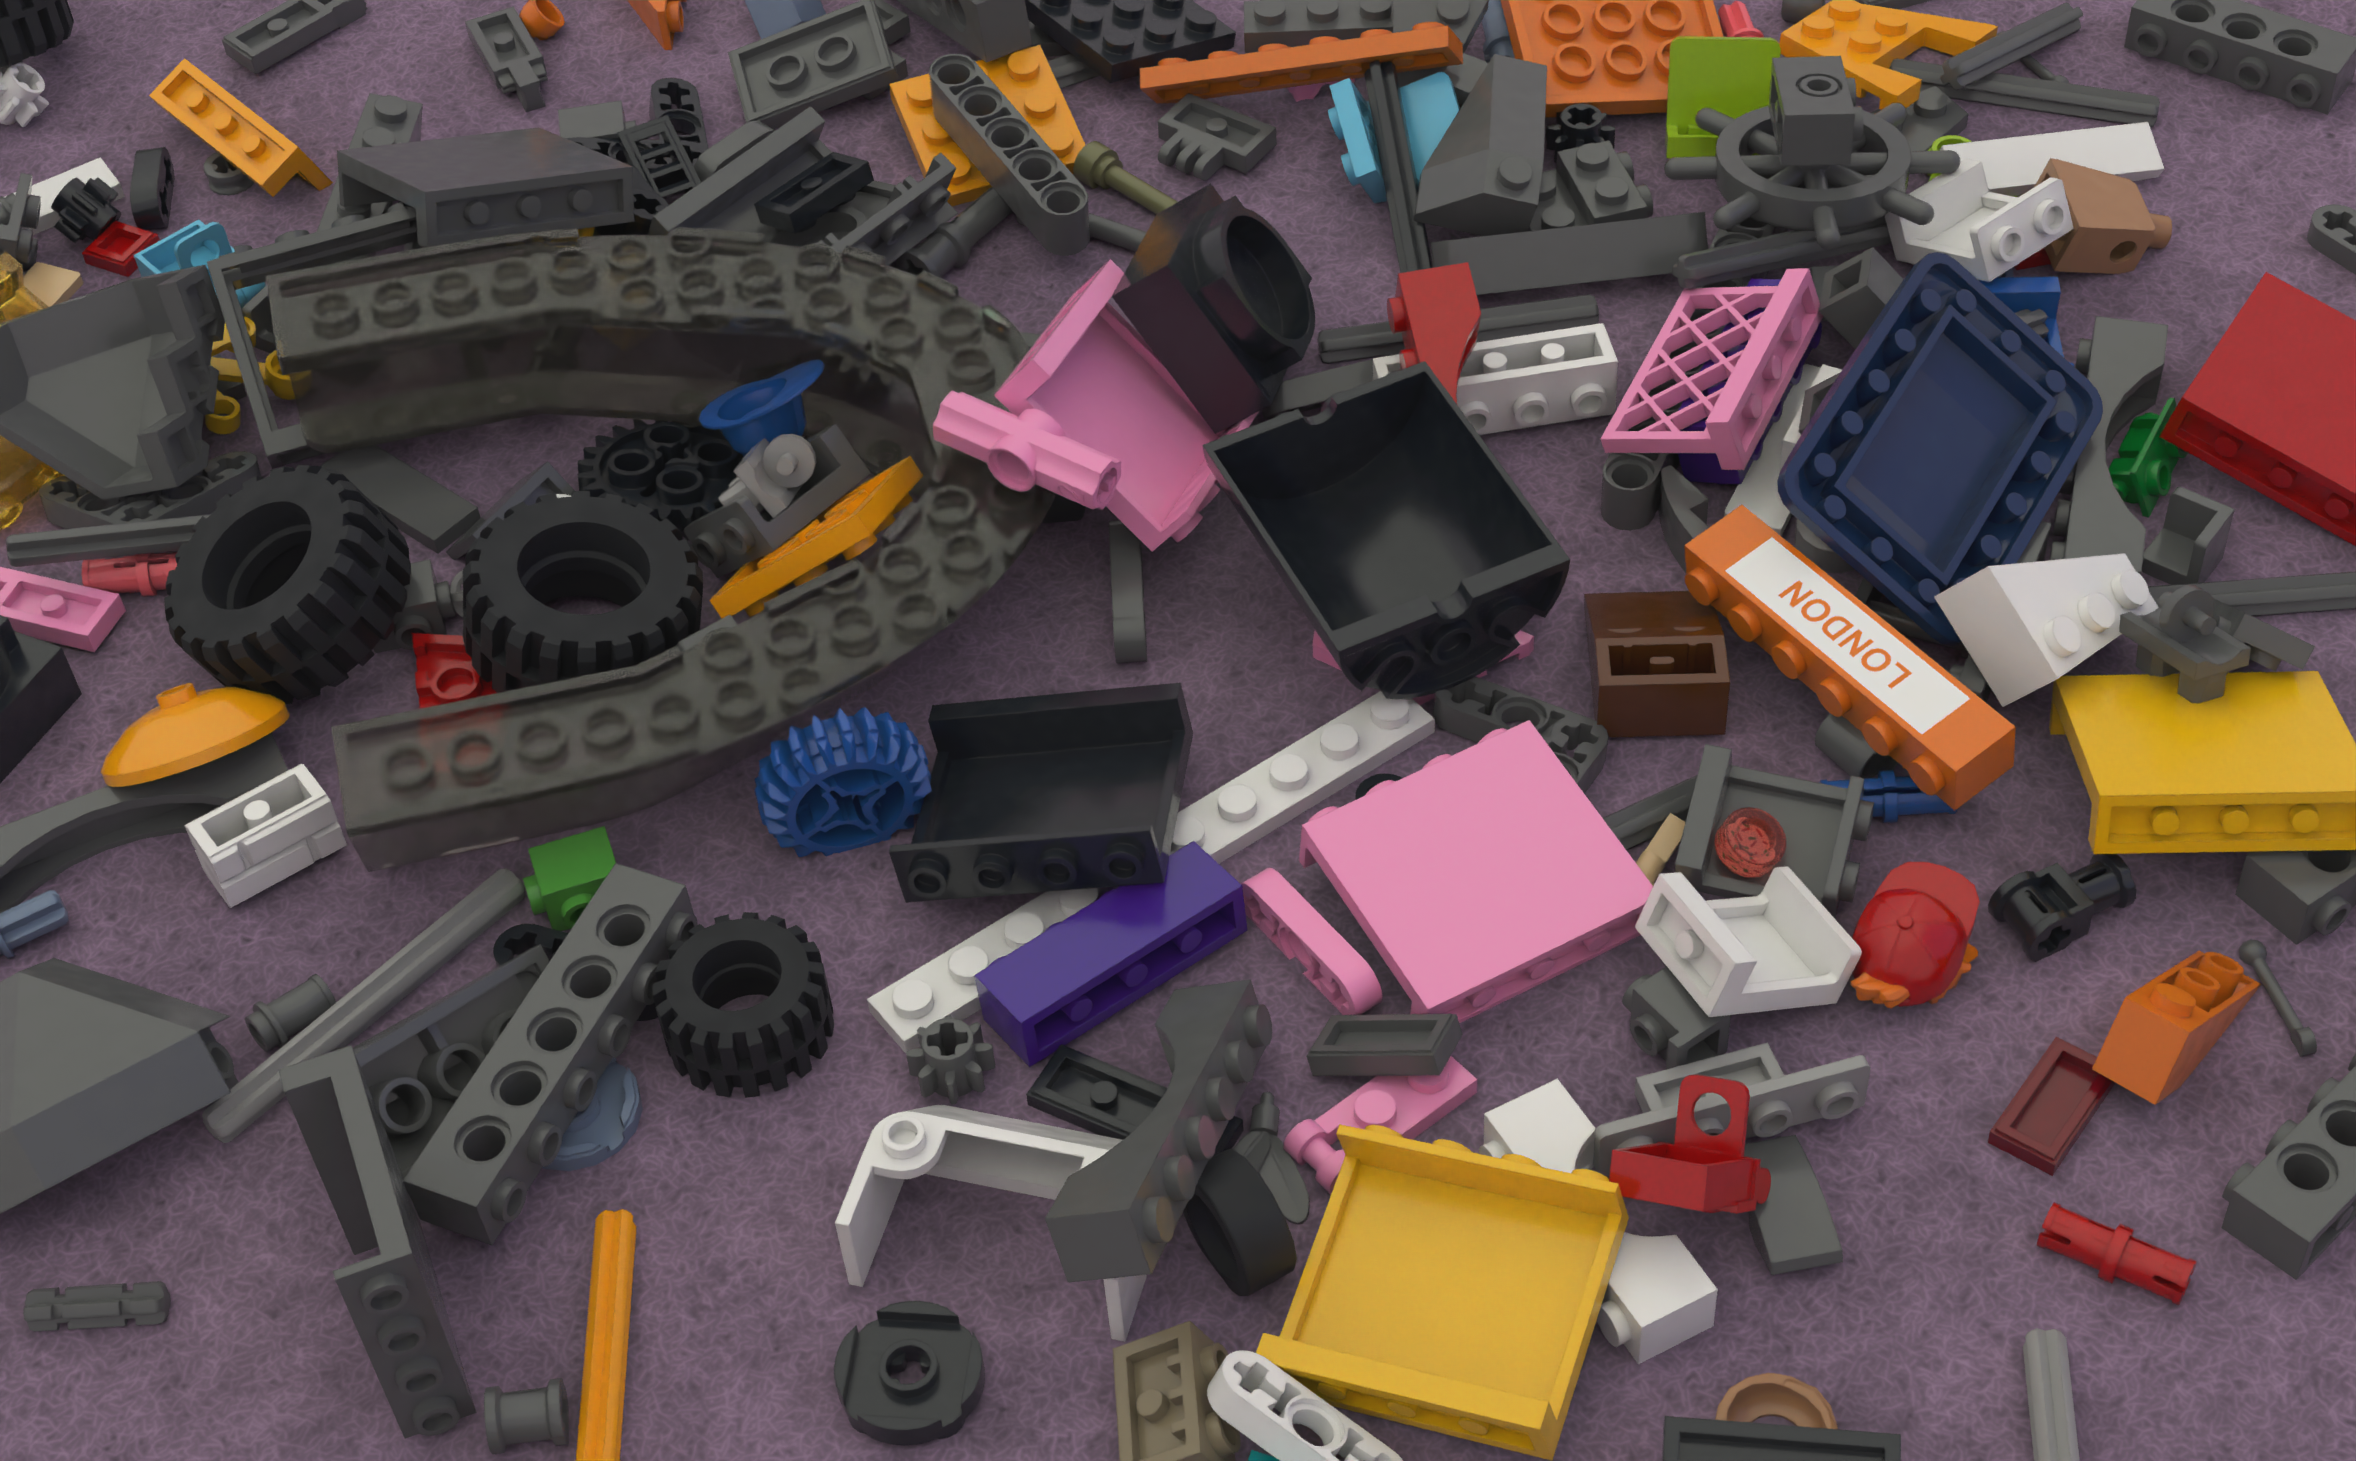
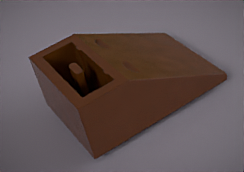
M1689 591L1584 594L1594 718L1597 721V725H1603L1607 730L1608 737L1725 735L1730 676L1724 633L1715 608L1711 605L1704 606L1700 604Z

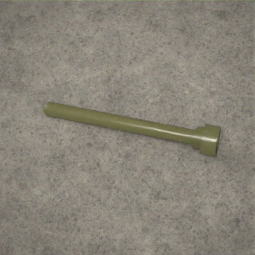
M1092 141L1085 145L1076 157L1073 167L1074 176L1092 189L1100 186L1107 190L1112 187L1155 214L1178 202L1124 170L1118 154L1098 141Z

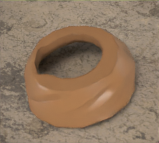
M1764 1373L1747 1377L1730 1387L1718 1405L1715 1420L1752 1423L1761 1417L1777 1416L1785 1418L1795 1426L1838 1429L1831 1405L1816 1387L1808 1385L1792 1376L1776 1373Z

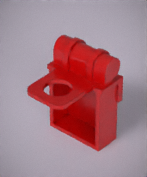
M1698 1074L1685 1077L1681 1082L1679 1090L1674 1144L1657 1142L1654 1144L1613 1149L1609 1182L1619 1183L1623 1197L1707 1213L1725 1211L1739 1214L1756 1210V1203L1763 1204L1768 1198L1771 1187V1175L1767 1168L1760 1167L1761 1159L1744 1156L1750 1100L1747 1086L1735 1080ZM1706 1093L1721 1095L1727 1101L1731 1110L1729 1126L1723 1133L1716 1136L1704 1133L1694 1119L1696 1102Z

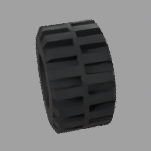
M743 912L742 918L730 920L729 914L714 918L715 924L705 928L699 924L688 930L689 939L687 941L676 940L667 949L670 959L660 960L656 968L657 982L652 984L653 999L669 1057H672L674 1067L681 1076L689 1073L693 1086L704 1091L709 1083L713 1082L716 1095L731 1098L734 1087H743L745 1098L760 1096L759 1086L771 1083L776 1092L788 1087L786 1075L795 1072L800 1078L812 1070L809 1055L822 1059L828 1049L826 1036H833L834 1020L832 1014L834 1012L820 951L815 942H808L807 934L797 925L787 929L785 919L771 915L766 921L759 920L758 913ZM742 996H769L761 1003L747 1009L736 1011L719 1009L729 1001Z

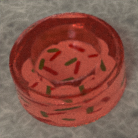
M1745 807L1732 812L1718 828L1715 835V849L1721 862L1730 871L1743 877L1756 878L1770 872L1781 860L1786 850V836L1782 826L1772 815L1758 808Z

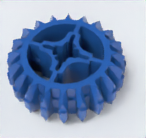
M839 707L833 718L821 720L813 714L811 725L803 729L790 726L788 740L772 741L770 756L759 760V776L754 780L756 784L755 796L762 823L767 826L769 834H772L777 839L781 848H794L798 857L807 856L814 851L822 852L825 856H829L833 853H841L890 840L896 830L914 827V815L920 813L924 797L932 791L930 785L931 775L927 766L929 762L924 747L919 745L917 737L909 730L906 722H895L889 712L881 713L874 717L866 707H863L855 715L847 716Z

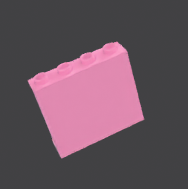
M1110 259L1073 293L994 396L1012 414L1017 416L1025 409L1034 408L1044 411L1061 425L1067 438L1120 460L1121 477L1116 485L1114 496L1106 507L1153 552L1170 536L1177 543L1183 540L1202 520L1203 516L1199 512L1220 491V488L1216 485L1218 481L1208 467L1204 457L1203 445L1217 440L1224 435L1249 428L1258 412L1217 434L1214 433L1143 337L1108 303L1124 275V272Z
M1530 720L1508 730L1504 728L1496 729L1485 735L1474 746L1452 756L1450 754L1437 756L1430 760L1421 770L1396 782L1393 780L1383 781L1371 788L1365 796L1339 808L1335 806L1324 808L1313 815L1307 823L1302 824L1299 862L1303 868L1314 863L1319 864L1411 999L1410 1014H1457L1459 1023L1640 936L1641 934L1636 930L1635 925L1653 888V885Z

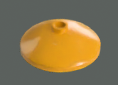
M193 683L182 684L158 694L156 699L159 706L150 710L126 728L106 755L101 768V774L106 785L110 787L131 786L171 776L223 757L263 738L283 725L288 720L290 714L285 702L270 694L236 687L215 688L196 692Z

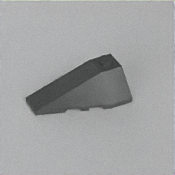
M1498 54L1493 55L1421 172L1413 221L1480 236L1528 231L1538 206L1544 163L1547 65Z
M541 944L532 947L353 1047L404 1178L550 962Z

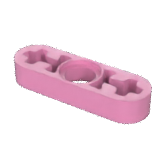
M1266 868L1241 883L1246 915L1289 960L1296 957L1307 968V971L1303 974L1342 1015H1362L1381 1003L1383 997L1381 986L1370 965L1279 872L1273 868Z

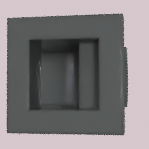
M1668 967L1663 968L1654 975L1646 974L1639 977L1624 993L1622 1003L1631 1012L1630 1031L1635 1042L1649 1056L1659 1054L1666 1061V1069L1715 1057L1727 1052L1731 1015L1708 1017Z

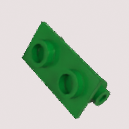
M2168 398L2160 415L2149 412L2133 419L2118 449L2120 458H2114L2108 468L2113 485L2124 503H2139L2142 516L2148 518L2159 497L2168 494L2171 486V474L2179 458H2185L2188 452L2159 437L2177 407L2175 398Z

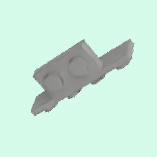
M1767 1042L1636 1077L1634 1094L1643 1113L1601 1124L1595 1129L1593 1165L1596 1172L1604 1176H1610L1613 1149L1654 1144L1657 1142L1674 1144L1680 1085L1682 1080L1688 1075L1698 1074L1735 1080L1747 1086L1750 1100L1746 1138L1754 1136L1771 1137L1783 1132L1788 1127L1820 1118L1838 1119L1862 1107L1866 1100L1871 1068L1865 1056L1858 1055L1784 1075ZM1706 1093L1696 1102L1694 1119L1704 1133L1716 1136L1723 1133L1729 1126L1731 1110L1727 1101L1721 1095Z

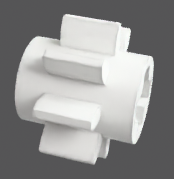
M20 62L11 66L0 67V123L12 125L18 122L22 127H26L33 117L39 116L49 105V102L40 96L45 89L43 78L34 68Z

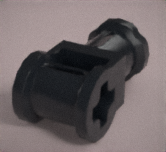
M2094 854L2089 865L2069 874L2058 863H2055L2036 873L2034 871H2024L2014 875L1999 886L1991 896L1988 903V911L1998 922L2006 921L2024 941L2023 951L2032 961L2037 962L2065 949L2072 941L2087 935L2092 915L2111 906L2114 908H2125L2133 904L2136 899V885L2132 879L2129 867L2119 855Z

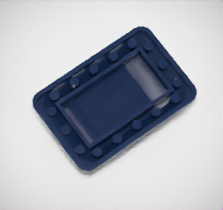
M1930 253L1919 260L1910 270L1822 400L1780 471L1777 479L1778 493L1782 503L1798 520L1930 637L1944 645L1954 646L1961 644L1962 641L1934 596L1987 566L2016 564L2100 423L2103 414L2102 400L2098 390L2083 374L1957 260L1944 253Z

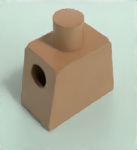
M2049 159L2034 187L2050 177L2061 179L2074 229L2044 247L2054 271L2103 274L2126 273L2134 271L2147 248L2163 249L2167 246L2172 235V221L2170 217L2149 213L2137 184L2133 181L2059 159Z

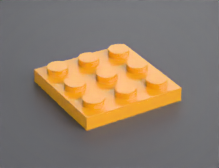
M1041 45L1021 49L987 63L983 60L975 61L1069 171L1074 174L1073 167L1076 157L1086 144ZM929 74L890 83L892 103L923 177L925 178L933 158L942 153L956 167L947 188L951 193L947 202L951 206H956L979 198L991 187V184L935 119Z
M908 456L844 494L775 551L744 564L709 600L720 617L733 616L743 609L749 617L754 616L779 599L778 591L793 582L796 588L800 589L824 574L829 569L826 563L841 553L846 560H850L876 543L878 539L875 535L891 525L896 520L893 515L913 501L909 491L923 477V474L912 457Z

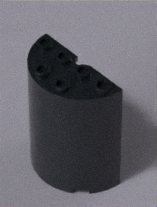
M1425 361L1400 371L1391 372L1384 377L1347 391L1335 393L1323 403L1321 413L1315 416L1304 417L1297 409L1282 413L1273 419L1236 433L1224 435L1217 440L1203 445L1207 465L1346 678L1361 691L1365 687L1381 690L1386 699H1410L1434 694L1437 691L1452 688L1472 679L1497 664L1520 645L1515 635L1529 622L1534 614L1544 618L1547 616L1565 584L1570 558Z

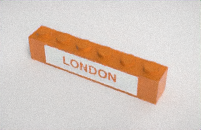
M1741 504L1684 545L1686 563L1685 584L1691 595L1704 606L1711 605L1726 617L1733 630L1744 641H1754L1770 654L1778 669L1790 679L1798 678L1815 692L1820 703L1830 714L1835 717L1843 716L1859 729L1868 745L1875 752L1882 756L1889 755L1908 771L1911 779L1921 791L1931 796L1936 794L1955 811L2014 766L2016 727L1745 506Z

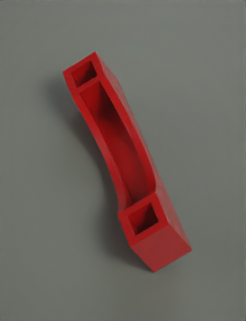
M1465 262L1398 273L1395 297L1387 299V314L1392 333H1402L1405 349L1399 352L1400 368L1402 370L1425 361L1457 404L1458 381L1463 366L1477 343L1481 319V310L1469 263Z

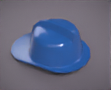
M820 359L810 360L771 378L732 389L711 401L701 411L699 422L704 428L720 429L732 448L744 457L763 438L770 443L774 438L782 434H795L802 437L807 421L801 393L822 374L825 364Z

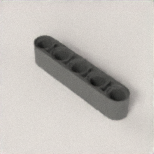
M947 54L934 60L930 65L929 77L933 114L938 123L1047 251L1059 256H1069L1084 250L1090 242L1088 194L1082 184L973 59L962 54Z
M1705 212L1430 242L1433 268L1465 262L1469 263L1477 295L1673 273V266L1678 264V258L1681 255L1708 249Z

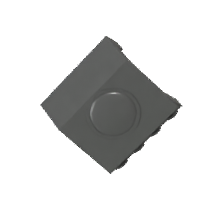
M810 106L654 215L645 246L659 259L674 241L720 265L755 317L804 329L817 319L819 311H823L826 297L830 293L839 297L842 286L846 282H849L856 289L863 285L865 278H872L909 249L937 230V226L941 223H946L958 214L947 202L951 195L947 188L956 167L942 153H939L933 158L925 178L920 182H917L911 175L905 178L903 183L900 182L897 185L874 180L856 192L853 200L844 205L834 207L819 217L813 227L803 232L789 233L785 230L762 224L754 204L832 153L819 139L825 120Z

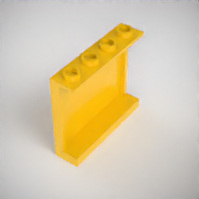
M2318 671L2228 673L2226 675L2224 695L2202 703H2191L2177 694L2180 674H2171L2164 677L2149 674L2061 676L2053 681L2049 722L2050 735L2066 734L2092 802L2088 841L2093 854L2356 850V743Z
M1339 1124L1336 1135L1344 1150L1345 1158L1280 1336L1263 1333L1256 1353L1271 1361L1333 1407L1552 1461L1629 1219L1619 1183L1609 1182L1608 1177L1588 1169H1575L1571 1173L1544 1168L1534 1160L1522 1155L1505 1154L1501 1158L1473 1153L1464 1145L1451 1140L1438 1139L1431 1144L1407 1139L1398 1132L1380 1125H1368L1365 1129Z

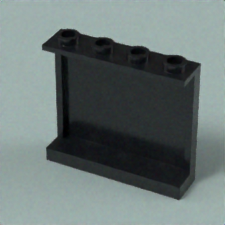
M1181 683L932 705L928 723L938 752L931 773L930 785L932 791L924 797L911 844L891 845L889 850L905 903L1164 883L1193 738V730Z

